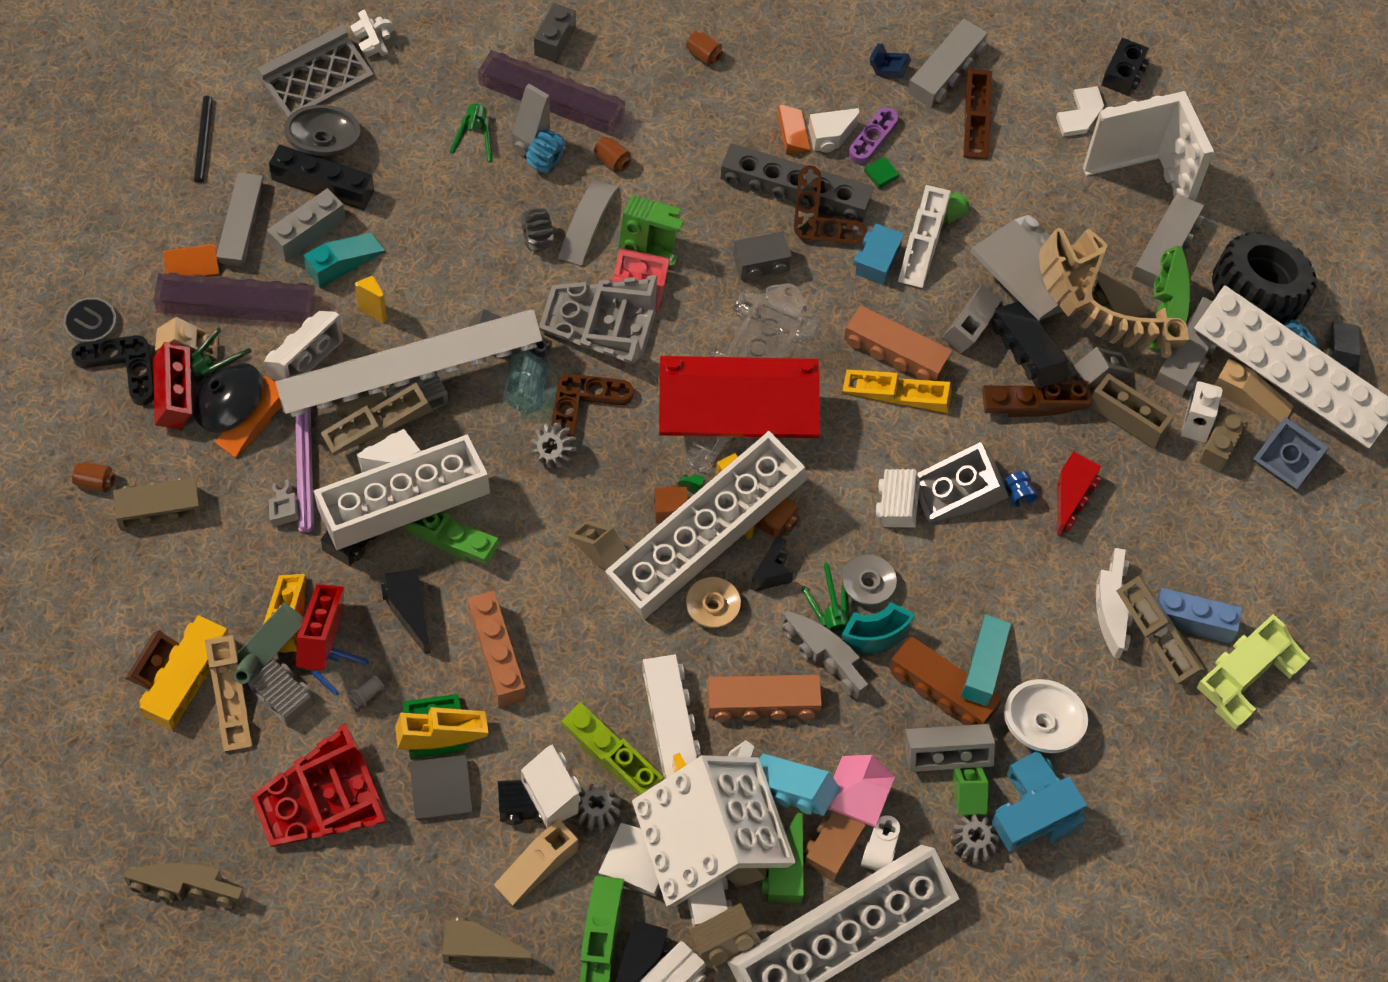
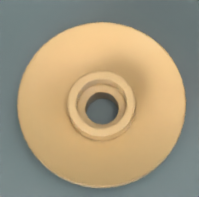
M718 577L701 579L693 584L687 593V611L696 623L704 627L719 628L726 626L737 617L740 611V595L737 589L725 579ZM716 603L718 608L710 609L708 604Z

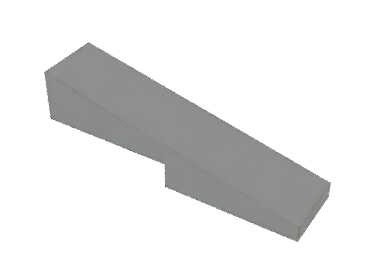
M239 172L237 174L216 254L219 264L243 267L245 265L252 226L257 216L264 179L263 175Z

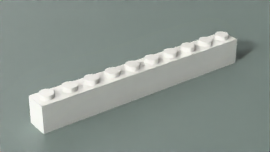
M527 310L275 381L284 413H291V416L294 417L307 413L306 408L316 405L317 409L332 406V400L342 398L343 402L359 398L358 393L368 390L370 395L384 391V386L394 383L395 387L409 384V378L419 376L420 380L436 376L435 371L445 369V372L448 373L461 369L460 364L470 361L471 365L486 362L485 357L495 354L496 358L511 355V349L521 347V351L537 347L536 342L542 341L534 310Z
M676 654L643 659L642 666L664 779L674 773L672 767L673 755L680 752L686 765L701 756L698 740H693L691 732L695 731L693 714L688 715L686 707L690 705L688 689L682 688L681 680H685L684 668L682 663H677ZM725 876L688 898L693 927L732 907L731 900H726L724 890H728L727 878Z

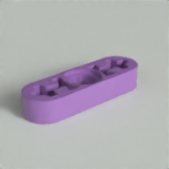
M887 107L879 109L853 141L849 149V158L853 163H867L897 125L898 115L895 110ZM887 117H890L891 119L887 120L882 128L880 126L882 123V118L885 119ZM876 133L880 138L878 140H870L866 135ZM865 144V152L861 153L860 155H857L856 151H861Z

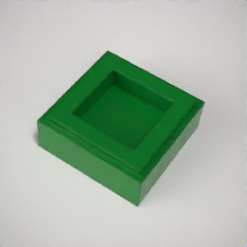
M886 157L866 166L864 169L866 175L878 189L899 178V173Z

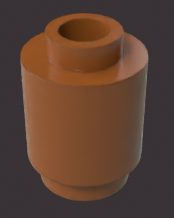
M693 32L686 42V48L689 49V53L707 65H710L712 62L717 63L723 55L722 44L703 32Z
M603 137L594 147V153L597 154V158L614 172L624 171L631 163V153L613 138Z
M89 462L77 463L73 470L72 482L81 489L106 493L108 488H112L114 485L115 473L112 472L110 466Z

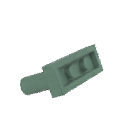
M284 602L238 651L239 665L233 675L235 681L240 684L248 683L250 678L263 669L300 629L304 617Z

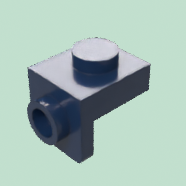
M878 43L870 56V65L873 67L875 74L886 78H903L911 62V58L907 53H887L883 43Z

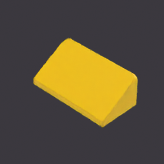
M370 276L356 282L355 289L358 309L382 323L387 322L384 294L376 279Z

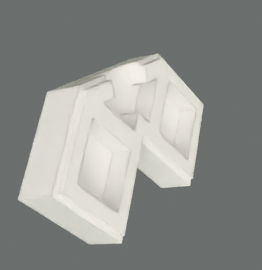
M1098 86L1075 89L1073 96L1078 110L1057 113L1056 118L1063 137L1087 133L1099 116V112L1103 110L1104 104Z

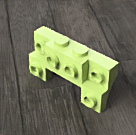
M1274 614L1249 637L1243 635L1233 645L1235 649L1230 654L1224 652L1215 662L1217 666L1197 686V689L1217 706L1215 712L1235 730L1256 710L1242 695L1250 685L1273 664L1291 679L1310 660V657L1293 640L1286 625Z

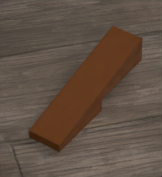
M967 70L963 157L988 159L992 71ZM970 149L982 150V152H971Z

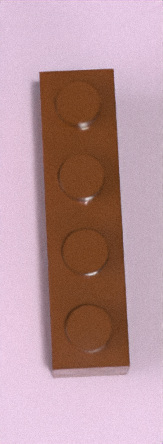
M911 635L891 660L889 670L892 671V675L898 681H907L913 685L915 691L920 696L932 698L937 702L938 707L948 714L952 712L961 718L960 721L963 725L987 724L999 708L1002 697L993 692L987 706L962 698L961 693L967 673Z

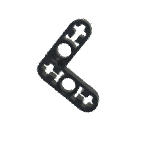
M134 335L77 344L72 349L71 355L74 364L80 368L126 363L131 400L137 405L144 406L154 399L150 348L143 336ZM136 344H140V351L138 352L134 351ZM125 345L126 354H123L121 346ZM108 348H116L118 350L117 354L113 357L105 356L104 352ZM96 349H98L100 358H96ZM82 352H87V359H81ZM143 366L147 369L143 375L136 376L133 374V370L136 367ZM138 383H143L145 390L143 397H139Z

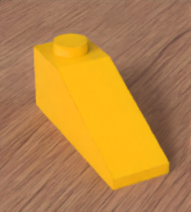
M306 574L279 575L264 623L284 602L304 617ZM299 630L278 652L288 653L297 650Z

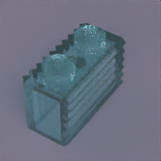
M529 350L510 357L508 375L505 380L507 383L505 384V392L502 398L503 401L524 415L540 410L544 403V386L548 381L547 371L549 363H545L544 360L538 358L534 353H530L531 351Z

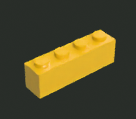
M199 615L193 623L190 622L187 625L183 635L184 638L179 646L175 645L173 647L168 663L164 668L159 669L154 679V685L150 691H146L142 695L139 703V708L144 718L171 731L175 728L210 672L205 640L229 636L227 628Z

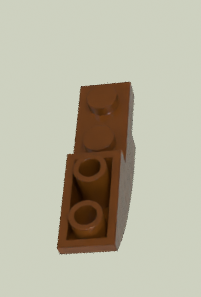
M1064 381L1038 389L1036 385H984L982 389L984 413H1008V417L1051 416L1090 407L1092 404L1088 381Z

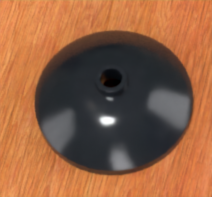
M238 362L226 365L211 374L200 387L195 399L194 416L197 423L209 432L220 433L231 430L244 422L255 410L262 397L264 382L261 373L249 363Z

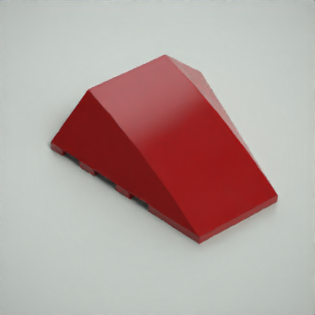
M345 722L337 728L338 731L328 739L325 737L316 744L317 747L305 757L301 756L293 762L294 765L284 773L280 772L251 795L270 847L387 823L384 805L365 758Z

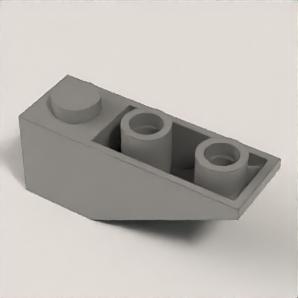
M980 285L941 338L962 354L977 340L988 325L995 312V308L998 307L1001 300L984 285Z

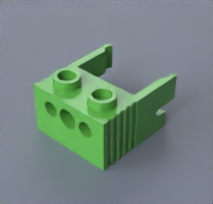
M632 194L623 212L618 252L620 248L670 258L669 267L674 268L678 255L675 256L672 252L676 244L677 232L680 231L684 220L679 219L681 208L654 202L653 200L650 201L649 199L641 198L640 196L636 197V195Z

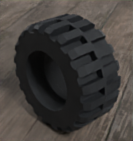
M1248 232L1234 237L1227 244L1213 270L1212 284L1216 296L1225 285L1281 324H1285L1290 320H1296L1307 305L1316 288V273L1314 267H1311L1312 264L1309 258L1303 256L1304 252L1293 247V243L1288 240L1283 241L1274 234L1272 236L1267 235L1266 232H1259L1257 234L1255 232Z

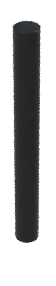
M204 96L202 101L194 182H204L213 103L211 96Z

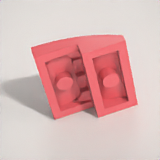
M620 248L612 282L624 281V278L635 277L636 280L648 279V276L657 275L656 311H658L663 296L670 258Z

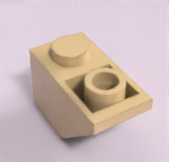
M175 317L157 328L155 351L158 352L164 342L189 346L190 354L199 349L212 333ZM218 336L201 354L202 357L207 354L211 360L217 359Z

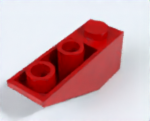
M1075 451L1072 452L1062 468L1057 481V535L1060 537L1064 530L1070 531L1077 520L1074 514L1077 509L1081 512L1083 511L1089 500V497L1086 496L1089 490L1094 492L1102 479L1098 476L1101 466Z

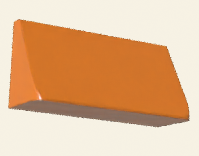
M778 105L777 115L786 154L810 152L802 110Z
M210 244L164 251L167 281L172 282L220 275L215 245Z

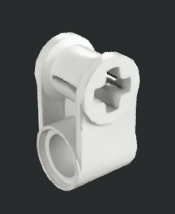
M888 815L879 818L876 828H873L870 841L867 843L861 867L878 871L893 861L896 851L894 849L900 833V825L896 818ZM884 828L890 829L888 836L883 835Z

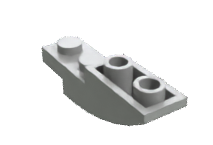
M790 611L784 612L781 622L782 632L788 639L793 638L799 645L798 651L801 656L806 660L810 659L814 665L824 659L823 664L830 674H836L841 680L840 685L847 695L852 694L857 700L866 695L868 683L856 670L860 657L836 634L814 620Z

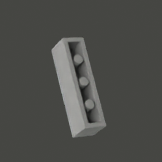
M963 18L910 79L907 94L930 108L936 102L941 103L947 95L948 88L950 86L954 88L961 78L960 74L971 69L974 58L977 55L982 56L988 45L986 43L988 32Z
M1176 193L1140 257L1132 279L1154 289L1155 279L1160 274L1162 266L1160 265V259L1163 253L1175 246H1180L1182 249L1183 247L1189 248L1194 238V235L1191 234L1193 229L1199 230L1204 220V216L1201 215L1204 205Z
M1205 297L1201 299L1187 323L1189 340L1181 348H1173L1171 350L1172 355L1165 360L1154 383L1181 398L1186 390L1192 392L1198 380L1194 376L1197 371L1203 373L1209 361L1206 358L1208 352L1214 354L1217 345L1193 330L1212 303L1211 300Z

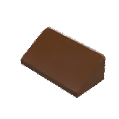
M160 630L154 632L125 679L150 690L154 685L157 672L160 668L166 666L171 650L175 645L179 646V643Z

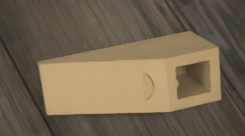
M558 819L528 846L496 881L494 887L514 906L578 852V839Z

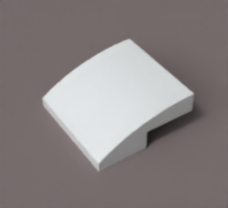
M621 823L600 868L599 875L625 879L624 884L630 889L656 897L660 885L642 830Z

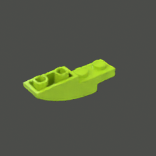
M581 702L559 723L579 742L578 746L636 794H643L664 778L624 738L620 740Z

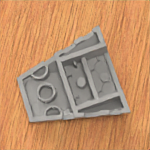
M657 275L648 276V279L636 280L635 277L624 278V281L611 283L609 280H601L598 284L587 285L586 282L552 285L539 330L633 364L644 356L655 318Z

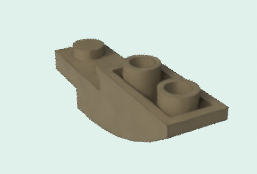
M189 863L153 864L128 870L124 874V879L127 885L130 886L129 889L141 895H145L147 891L155 893L158 899L168 903H173L174 899L182 902L186 891L189 892L188 895L192 898L202 901L206 897L215 899L219 906L232 909L233 905L242 907L245 900L243 888L221 882L222 875L220 870L204 865Z

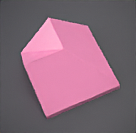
M873 755L842 756L833 777L840 790L828 809L876 828L895 776Z

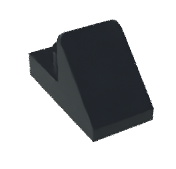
M779 536L775 538L752 578V590L759 591L792 583L793 571L782 566L788 555V552L785 551L787 540Z

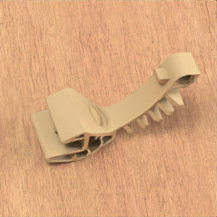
M1057 228L1041 246L1039 264L1041 275L1044 276L1043 282L1046 290L1050 291V296L1056 303H1060V308L1068 317L1083 310L1088 314L1081 324V327L1084 329L1088 328L1095 319L1100 321L1101 323L1094 334L1098 337L1104 335L1111 326H1114L1109 342L1112 344L1119 341L1127 332L1123 347L1127 348L1138 341L1137 349H1144L1157 337L1158 348H1161V356L1164 358L1172 355L1171 348H1181L1189 340L1186 323L1180 318H1167L1166 308L1159 310L1156 313V318H1138L1111 311L1094 301L1092 292L1097 282V274L1107 244L1092 230L1086 229L1073 245H1070L1064 231L1061 228ZM1168 329L1173 330L1176 334V337L1170 335Z

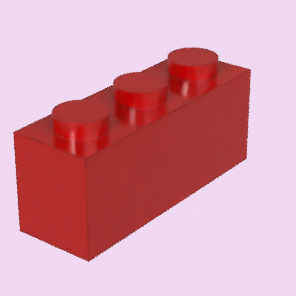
M164 342L153 357L154 420L156 426L180 430L192 415L190 347Z

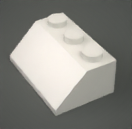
M318 311L313 317H308L300 329L288 335L278 349L271 351L263 361L266 374L275 381H279L313 370L344 341L340 315L336 312Z

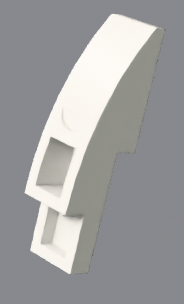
M1115 548L1110 559L1109 571L1101 570L1097 578L1096 608L1106 644L1113 657L1120 659L1122 652L1128 651L1130 635L1126 634L1127 626H1131L1133 617L1116 591L1125 585L1121 584L1122 576L1126 577L1129 561L1125 560L1126 550Z

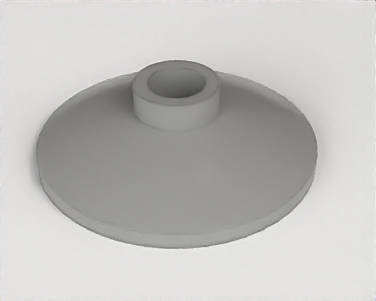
M862 555L854 558L847 564L843 571L842 583L844 590L854 601L864 605H877L885 602L892 596L896 588L897 577L893 567L883 558L874 555ZM866 580L872 581L874 585L872 587H868L864 585V582Z

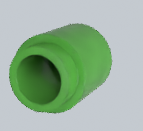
M958 192L950 195L943 224L948 225L968 214L970 205L964 195H960Z

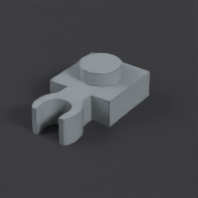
M285 480L286 485L281 490H279L276 483L272 485L276 497L268 500L270 522L273 526L299 520L298 498L295 493H292L293 488L288 480Z

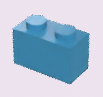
M875 223L872 232L867 231L862 245L865 247L863 251L858 250L853 262V265L857 266L855 275L884 285L902 246L904 233Z

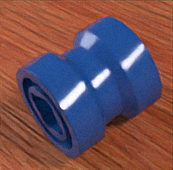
M1027 471L1015 472L1004 480L1006 489L1012 494L1010 499L1014 507L1020 506L1018 501L1020 498H1025L1027 504L1033 503L1038 498L1036 489L1031 487L1030 483L1032 480Z

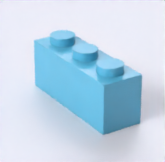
M764 753L759 759L774 802L782 807L788 808L791 806L798 808L806 814L815 813L824 816L840 790V787L828 771Z

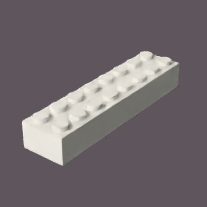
M1225 285L1193 328L1200 335L1366 448L1372 446L1388 424L1387 395Z
M768 431L605 571L609 582L645 620L807 480L805 466Z
M920 845L761 940L759 943H756L749 950L743 951L731 958L727 963L737 982H825L959 900V897L935 848Z

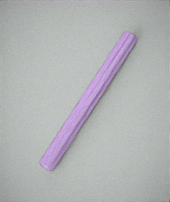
M311 407L306 408L307 413L295 416L297 498L299 508L298 530L302 533L312 532L314 528Z

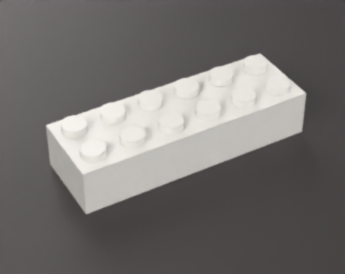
M467 434L316 489L314 494L322 520L336 550L490 494L488 474Z

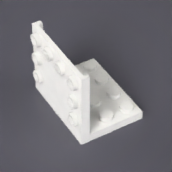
M1182 91L1165 96H1154L1144 101H1132L1126 105L1107 107L1101 110L1083 170L1085 175L1089 176L1160 159L1164 167L1165 180L1167 183H1171L1174 189L1173 196L1175 197L1176 193L1195 201L1214 150L1186 92Z
M701 755L632 800L666 907H675L738 868H788L796 863L761 762L757 757Z

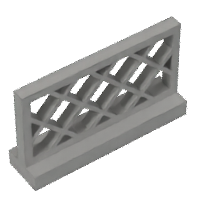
M343 25L257 68L258 81L262 86L266 87L286 118L300 108L320 105L374 76L369 66L348 38V32ZM346 46L351 52L350 58L346 59L336 56L337 50ZM319 59L329 60L328 70L315 67L316 61ZM334 62L346 64V73L332 71ZM351 66L362 68L365 74L356 77L349 75ZM298 70L309 71L307 81L293 78L294 73ZM312 74L326 75L324 85L310 82ZM329 78L343 79L342 86L338 88L328 86ZM277 81L288 82L286 92L275 90L272 84ZM291 84L305 86L303 96L289 93ZM308 89L322 90L321 97L317 99L306 97ZM287 98L301 101L300 107L290 112L286 106Z

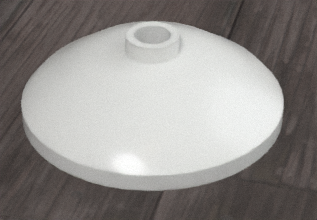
M1044 679L1026 681L1011 691L1005 703L1004 717L1010 732L1022 744L1036 751L1044 753L1067 751L1075 747L1082 740L1087 730L1088 715L1083 702L1071 689L1055 681Z

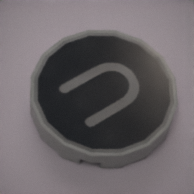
M84 298L76 301L68 308L64 315L63 324L68 337L80 344L110 338L117 327V317L113 307L107 301L99 298Z

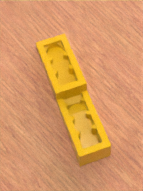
M848 369L846 370L842 390L843 394L947 414L949 413L952 396L950 382L900 379L898 373ZM858 378L856 388H852L850 386L851 381Z

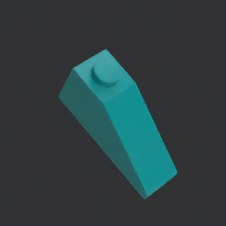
M367 233L322 244L304 254L305 267L311 278L321 288L384 253L385 250L372 233Z

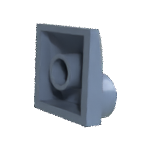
M1284 417L1253 460L1297 490L1316 465L1321 462L1329 447Z

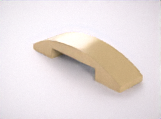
M229 635L205 640L214 687L223 750L225 752L252 747L243 684L236 682L233 676L239 665L234 636Z

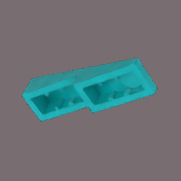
M985 614L961 693L962 698L984 706L988 705L993 695L1011 623Z

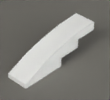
M929 185L925 186L913 231L909 236L898 282L920 288L924 287L951 195L950 190Z

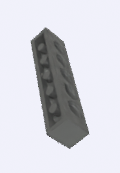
M731 143L721 166L720 179L732 186L738 184L747 187L755 193L764 192L770 194L778 200L787 199L796 202L797 186L794 185H798L799 172L805 165ZM808 169V173L803 174V179L807 180V187L801 186V192L812 191L816 193L817 187L811 188L812 180H817V175L813 174L812 169ZM820 170L822 179L819 210L827 215L836 214L844 217L846 220H856L863 223L872 200L874 186ZM804 195L800 200L801 207H813L815 204V199L811 195Z

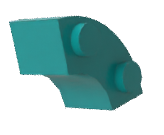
M892 602L884 610L876 614L862 615L854 612L842 633L841 639L857 654H873L888 650L907 636L912 628L915 613Z

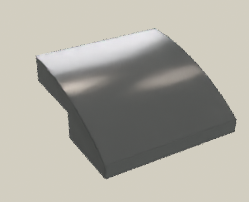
M466 755L409 762L415 819L473 812Z

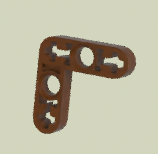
M812 165L803 167L798 176L794 231L796 235L810 240L853 244L862 242L867 233V229L862 222L818 217L821 172ZM808 169H812L813 174L817 175V180H812L811 188L817 187L816 193L812 191L801 192V186L807 187V180L803 179V174L808 173ZM804 195L814 197L815 204L813 208L804 209L801 207L800 200ZM799 211L806 214L814 212V218L808 217V224L812 226V230H808L806 235H803L802 230L798 229V224H803L804 216L798 217ZM832 222L836 224L838 231L835 236L827 237L824 235L823 227L826 223ZM841 223H846L845 229H853L854 225H858V229L863 231L862 235H858L857 239H853L851 234L844 233L845 239H840L839 237L842 232Z
M576 374L562 376L557 386L552 427L554 423H561L562 426V421L567 422L566 427L570 428L567 436H575L580 401L626 405L633 399L634 390L632 384L626 380ZM568 383H573L571 391L566 390ZM581 383L585 384L584 393H581ZM592 386H600L603 392L599 395H593L588 390ZM607 386L611 387L610 396H607ZM622 388L625 389L624 397H620L618 394ZM569 405L574 410L571 414L564 415L560 413L559 408Z

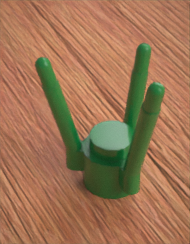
M471 104L468 106L466 116H463L462 124L454 139L450 153L455 152L467 126L468 131L479 130L483 127L487 162L491 163L490 119L486 118L487 109L483 105Z
M825 562L824 569L832 606L827 607L823 615L808 589L803 586L802 591L819 619V623L827 627L831 632L845 630L850 620L848 616L847 593L842 585L841 606L838 605L829 563Z

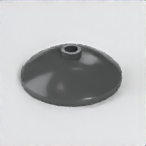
M311 105L296 110L286 119L284 134L287 141L303 153L316 157H331L340 155L357 144L360 138V125L357 119L344 109L330 105Z

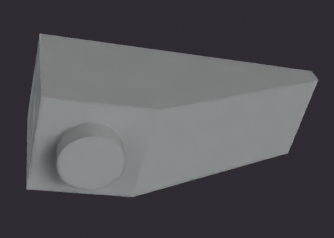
M528 84L525 88L512 132L513 147L522 156H525L529 151V146L539 132H542L544 129L550 130L549 95L531 84Z

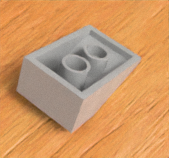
M982 442L917 473L920 480L918 498L929 523L983 510L1009 498L992 454Z

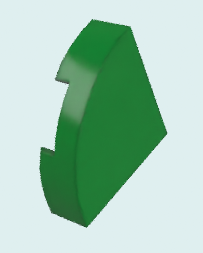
M686 474L680 478L677 485L687 487V491L696 494L705 486V478L696 474L688 477Z

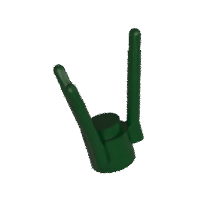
M217 328L198 350L190 354L193 359L190 362V368L200 381L213 373V371L244 357L251 352V349L247 348L215 364L207 354L202 357L201 354L221 332V328Z

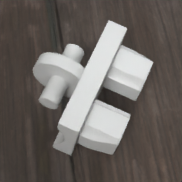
M362 10L358 13L361 20L350 26L358 40L367 35L369 36L368 39L359 43L362 52L366 57H370L378 52L381 56L389 54L381 37L385 40L391 37L390 33L394 29L392 21L377 17L375 19L376 23H374L372 19H369L366 11Z

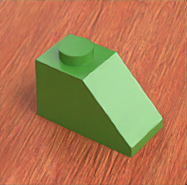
M982 767L952 769L954 799L958 814L966 817H972L975 814L977 816L979 814H987L988 781Z

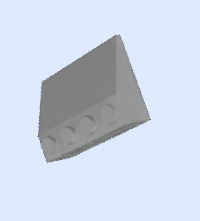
M1026 215L1012 220L972 247L970 253L1039 321L1061 313L1063 310L1059 306L1060 303H1056L1050 296V291L1046 290L1043 282L1044 276L1041 275L1039 264L1040 248L1051 235L1039 225L1036 219Z

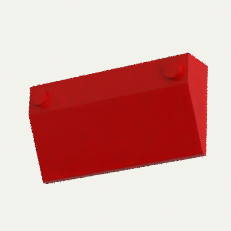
M660 356L659 436L761 438L770 431L776 438L820 439L819 359Z

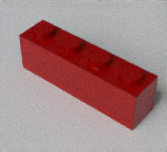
M316 584L297 636V668H305L309 671L325 670L343 617V586Z

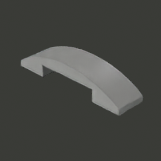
M595 179L590 184L570 223L559 253V260L580 267L583 266L599 224L616 194L617 186Z

